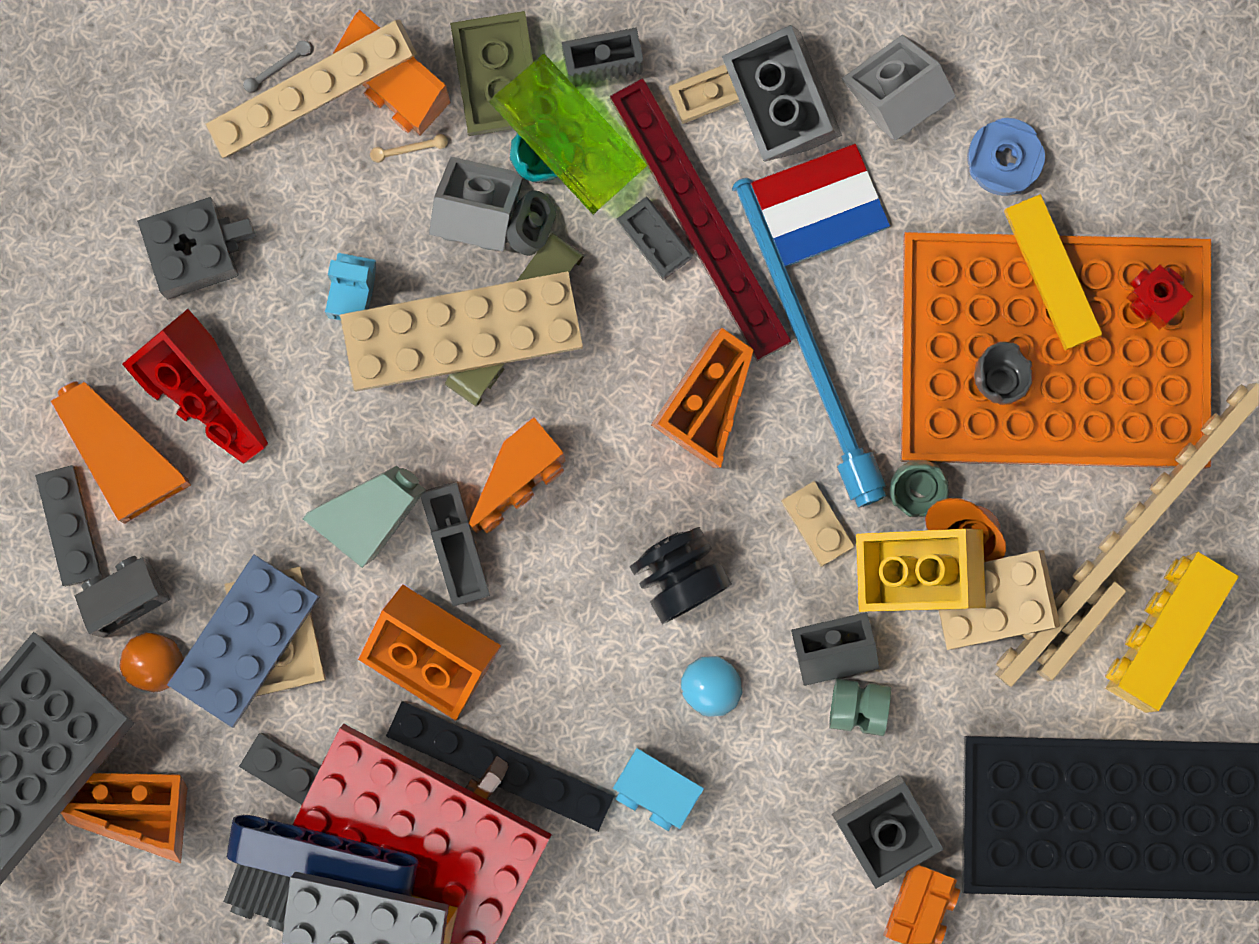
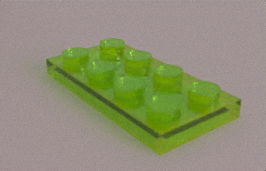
M545 53L489 101L593 215L647 167L645 162Z

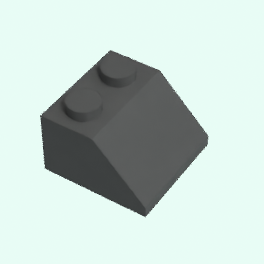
M136 556L129 557L115 566L117 572L105 579L102 575H98L81 585L83 591L76 594L75 599L85 628L90 635L104 638L171 600L148 559L144 557L137 559Z
M899 775L832 813L834 820L875 889L944 850L907 784Z

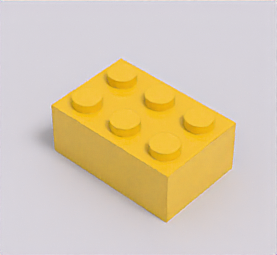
M983 529L856 534L859 612L986 608Z

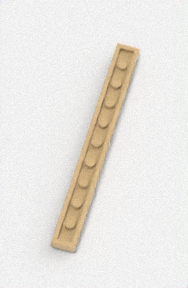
M1250 383L1246 387L1241 384L1230 394L1226 400L1230 404L1221 416L1215 413L1209 418L1200 430L1204 435L1195 445L1190 442L1180 451L1175 458L1179 464L1169 475L1163 472L1149 488L1153 493L1145 503L1142 504L1138 501L1124 516L1127 523L1118 533L1114 530L1111 531L1098 546L1102 552L1093 562L1086 560L1073 574V578L1076 581L1067 592L1061 589L1054 595L1060 627L1023 634L1022 636L1025 640L1018 648L1014 650L1010 647L999 658L996 665L1000 669L995 675L1009 687L1015 684L1259 405L1258 383Z

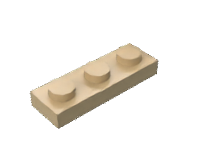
M1115 581L1109 583L1106 587L1101 584L1086 601L1090 604L1086 612L1082 616L1076 613L1061 630L1066 634L1057 646L1051 642L1039 655L1037 661L1042 665L1037 669L1036 673L1047 682L1053 681L1126 593V590Z

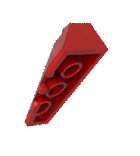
M186 309L122 363L150 396L158 401L164 394L181 406L177 410L176 415L184 421H187L190 417L200 420L206 425L205 433L207 438L244 464L268 445L214 338L189 309Z

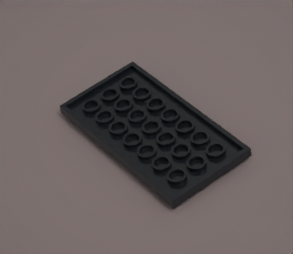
M964 736L962 893L1259 901V743Z

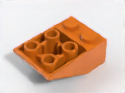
M534 417L507 438L501 446L469 521L476 534L482 529L486 534L494 530L505 520L502 517V513L513 505L516 509H519L534 496L532 488L542 480L548 485L564 472L562 464L566 460L563 451Z

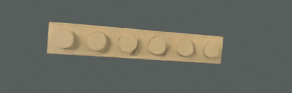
M394 20L206 123V126L222 158H226L411 59L417 53L401 20Z

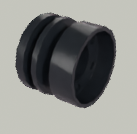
M700 527L690 531L677 532L648 548L636 562L629 566L634 576L651 569L653 574L639 583L642 589L650 588L657 584L660 585L662 591L650 601V604L662 625L683 615L732 585L720 562L702 567L699 561L712 550L710 544L692 550L691 545L704 537Z

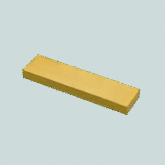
M1041 194L1005 208L1006 218L1064 350L1066 351L1100 337L1102 332Z

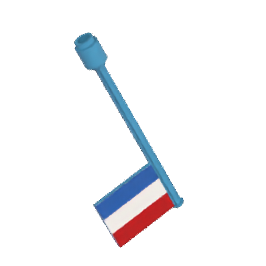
M855 143L756 181L750 178L739 179L733 184L732 191H736L843 451L844 455L841 456L843 463L839 464L837 468L850 500H855L857 507L861 508L885 498L886 494L883 488L886 487L873 452L864 453L863 448L858 447L785 269L787 266L890 227Z

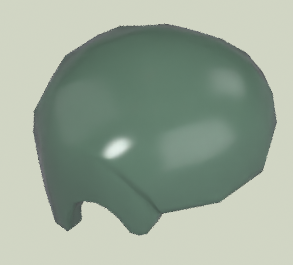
M911 460L897 469L891 479L890 495L893 505L909 517L926 516L928 509L933 504L948 498L947 476L939 466L928 460ZM910 489L914 490L915 492H917V493H919V494H921V495H923V496H925V497H917V496H915V495L911 492Z

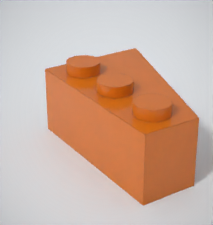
M725 329L715 330L651 426L712 468H721L729 432L732 430L734 414L739 397L742 394L753 349Z

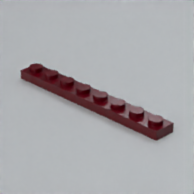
M642 78L610 95L611 103L744 340L753 349V356L758 362L791 344L788 334L644 79Z

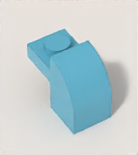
M338 253L336 261H330L328 276L331 280V286L325 309L328 318L341 321L340 314L369 309L375 282L376 260Z

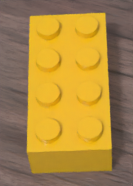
M1200 552L1182 556L1180 560L1175 559L1164 576V579L1169 581L1167 586L1160 593L1156 591L1144 609L1149 614L1145 623L1143 622L1140 626L1136 624L1128 635L1125 645L1130 648L1121 659L1116 658L1106 672L1105 678L1110 681L1105 689L1145 713L1159 711L1239 576Z

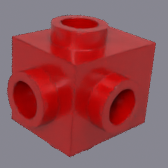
M1159 264L1152 272L1145 267L1132 280L1130 285L1134 290L1126 298L1132 303L1130 309L1138 318L1145 322L1150 320L1160 330L1194 296L1182 286L1184 280L1176 271L1169 267L1165 269Z

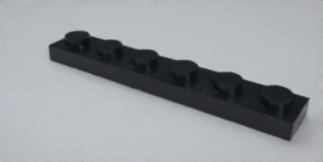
M401 701L386 734L388 738L477 778L483 776L496 756L508 763V769L497 787L598 832L614 798L613 795L404 701Z

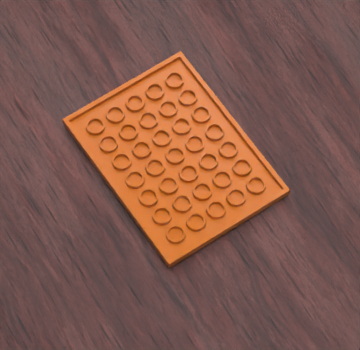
M905 232L903 235L901 462L928 460L933 463L1175 468L1179 464L1175 460L1176 456L1187 444L1191 442L1195 445L1201 439L1204 433L1200 430L1211 418V239L1059 236L1102 332L1100 337L1065 351L1014 235ZM1159 264L1165 269L1169 267L1176 271L1184 280L1182 286L1194 296L1160 330L1150 320L1145 322L1138 318L1130 309L1132 303L1126 298L1134 290L1130 285L1132 280L1145 267L1152 272ZM998 342H1009L1019 345L1022 355L1032 362V384L1023 398L1007 405H1000L988 400L979 391L974 379L976 362L988 347ZM1211 460L1205 465L1203 469H1208L1211 467Z

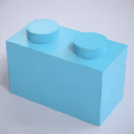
M636 748L613 787L614 790L619 792L616 797L617 801L634 811L641 805L652 812L649 820L667 831L671 829L672 825L679 829L682 827L704 789Z

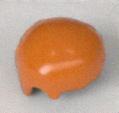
M145 632L129 640L121 652L119 667L122 676L125 677L130 685L144 691L161 692L169 688L167 684L183 662L184 657L172 639L161 634Z

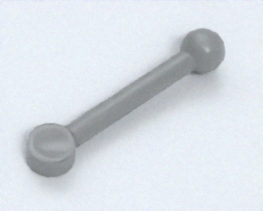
M305 40L299 41L296 45V50L257 77L247 78L243 84L244 89L247 92H255L258 89V84L300 55H308L311 51L310 44Z

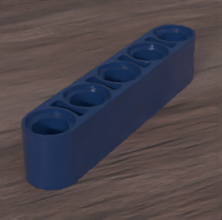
M237 815L233 817L226 855L234 863L291 877L297 871L411 897L413 895L419 862L416 857L407 853L253 815Z

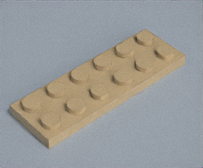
M568 271L340 314L355 392L583 349Z

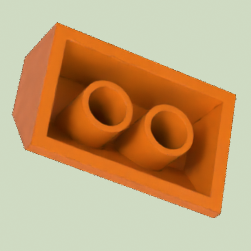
M359 10L354 15L333 54L380 29V27ZM414 57L362 84L367 89L363 94L376 107L380 109L385 104L395 113L392 120L402 130L409 133L413 129L420 136L451 103L446 85Z
M402 584L381 611L358 660L456 721L491 666L501 645Z

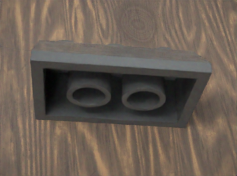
M789 25L722 56L764 162L806 152L842 136L803 36L794 26Z

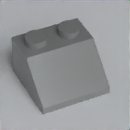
M904 35L899 36L842 78L876 125L894 141L909 133L916 125L933 113L941 110L945 104L956 97L941 64Z
M450 156L434 196L429 235L441 237L447 241H459L477 245L486 250L504 251L508 240L507 228L517 205L523 177L517 171Z

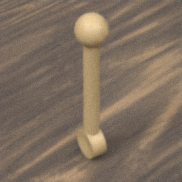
M438 134L432 140L387 150L375 147L371 150L370 157L374 162L380 163L385 157L431 147L443 149L447 146L448 139L445 135Z

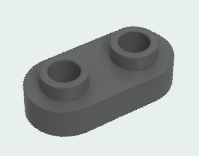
M532 190L517 202L507 228V238L511 247L526 256L535 254L546 244L556 218L555 206L544 193Z

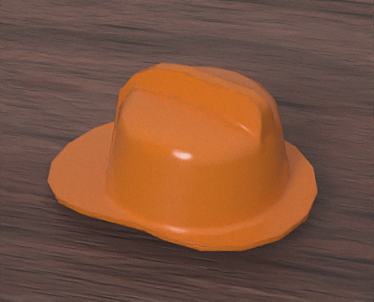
M947 498L937 501L928 509L925 516L926 528L928 530L983 529L984 562L1004 557L1006 553V540L1001 532L997 517L989 509L976 506L974 503L960 498Z

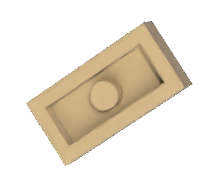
M725 64L670 85L668 88L682 124L740 102Z
M815 481L781 500V503L820 567L854 548L853 543Z

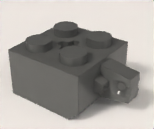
M211 197L137 220L159 291L167 300L237 277L239 274L232 253L239 251L238 243L256 237L249 218L233 223L230 222L229 217L220 218L216 203ZM191 241L194 245L191 248L192 254L186 256L183 252L185 243Z

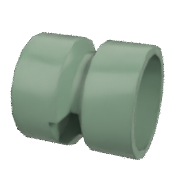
M836 678L829 728L851 732L857 726L860 727L861 732L864 734L884 736L890 708L891 686L869 683L865 688H861L858 681Z

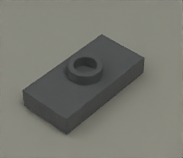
M647 196L617 218V223L662 281L693 259L691 252Z

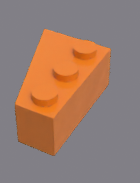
M93 773L61 812L68 824L181 864L188 789L181 775Z

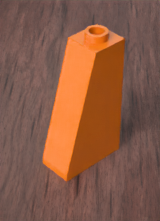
M75 381L67 384L57 392L59 396L51 400L118 521L125 524L191 486L188 478L86 382L79 384Z

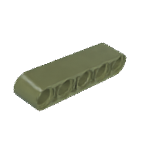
M552 233L548 237L546 244L537 251L517 281L567 271L570 273L575 264L580 265L584 254ZM504 364L449 374L445 385L477 407L482 402L481 396L487 387L491 389L505 370L503 368Z

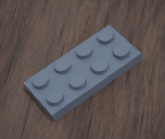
M253 554L167 685L230 727L235 728L320 597Z

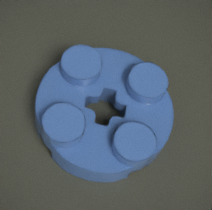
M1014 118L998 119L983 126L976 132L968 148L967 162L971 177L980 187L992 194L1009 196L1022 193L1037 180L1044 166L1045 151L1036 136L1037 133L1027 123ZM1005 148H1010L1012 150L1011 156L1016 158V163H1008L1007 166L1001 165L1000 159L996 158V152L1002 153Z

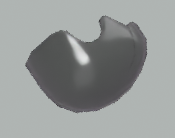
M998 342L988 347L976 362L974 370L976 386L991 402L1000 405L1012 404L1023 398L1032 384V362L1022 355L1019 345L1009 342Z

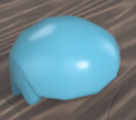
M718 656L698 658L687 666L681 678V689L684 699L703 716L726 715L737 707L742 696L741 678L738 672L729 662Z

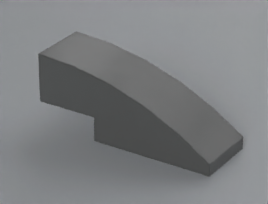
M455 481L426 490L421 496V500L452 606L490 596L458 482Z

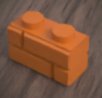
M916 865L906 871L883 936L902 944H942L947 926L941 924L946 909L954 910L960 894V889L955 887L957 879L920 865Z

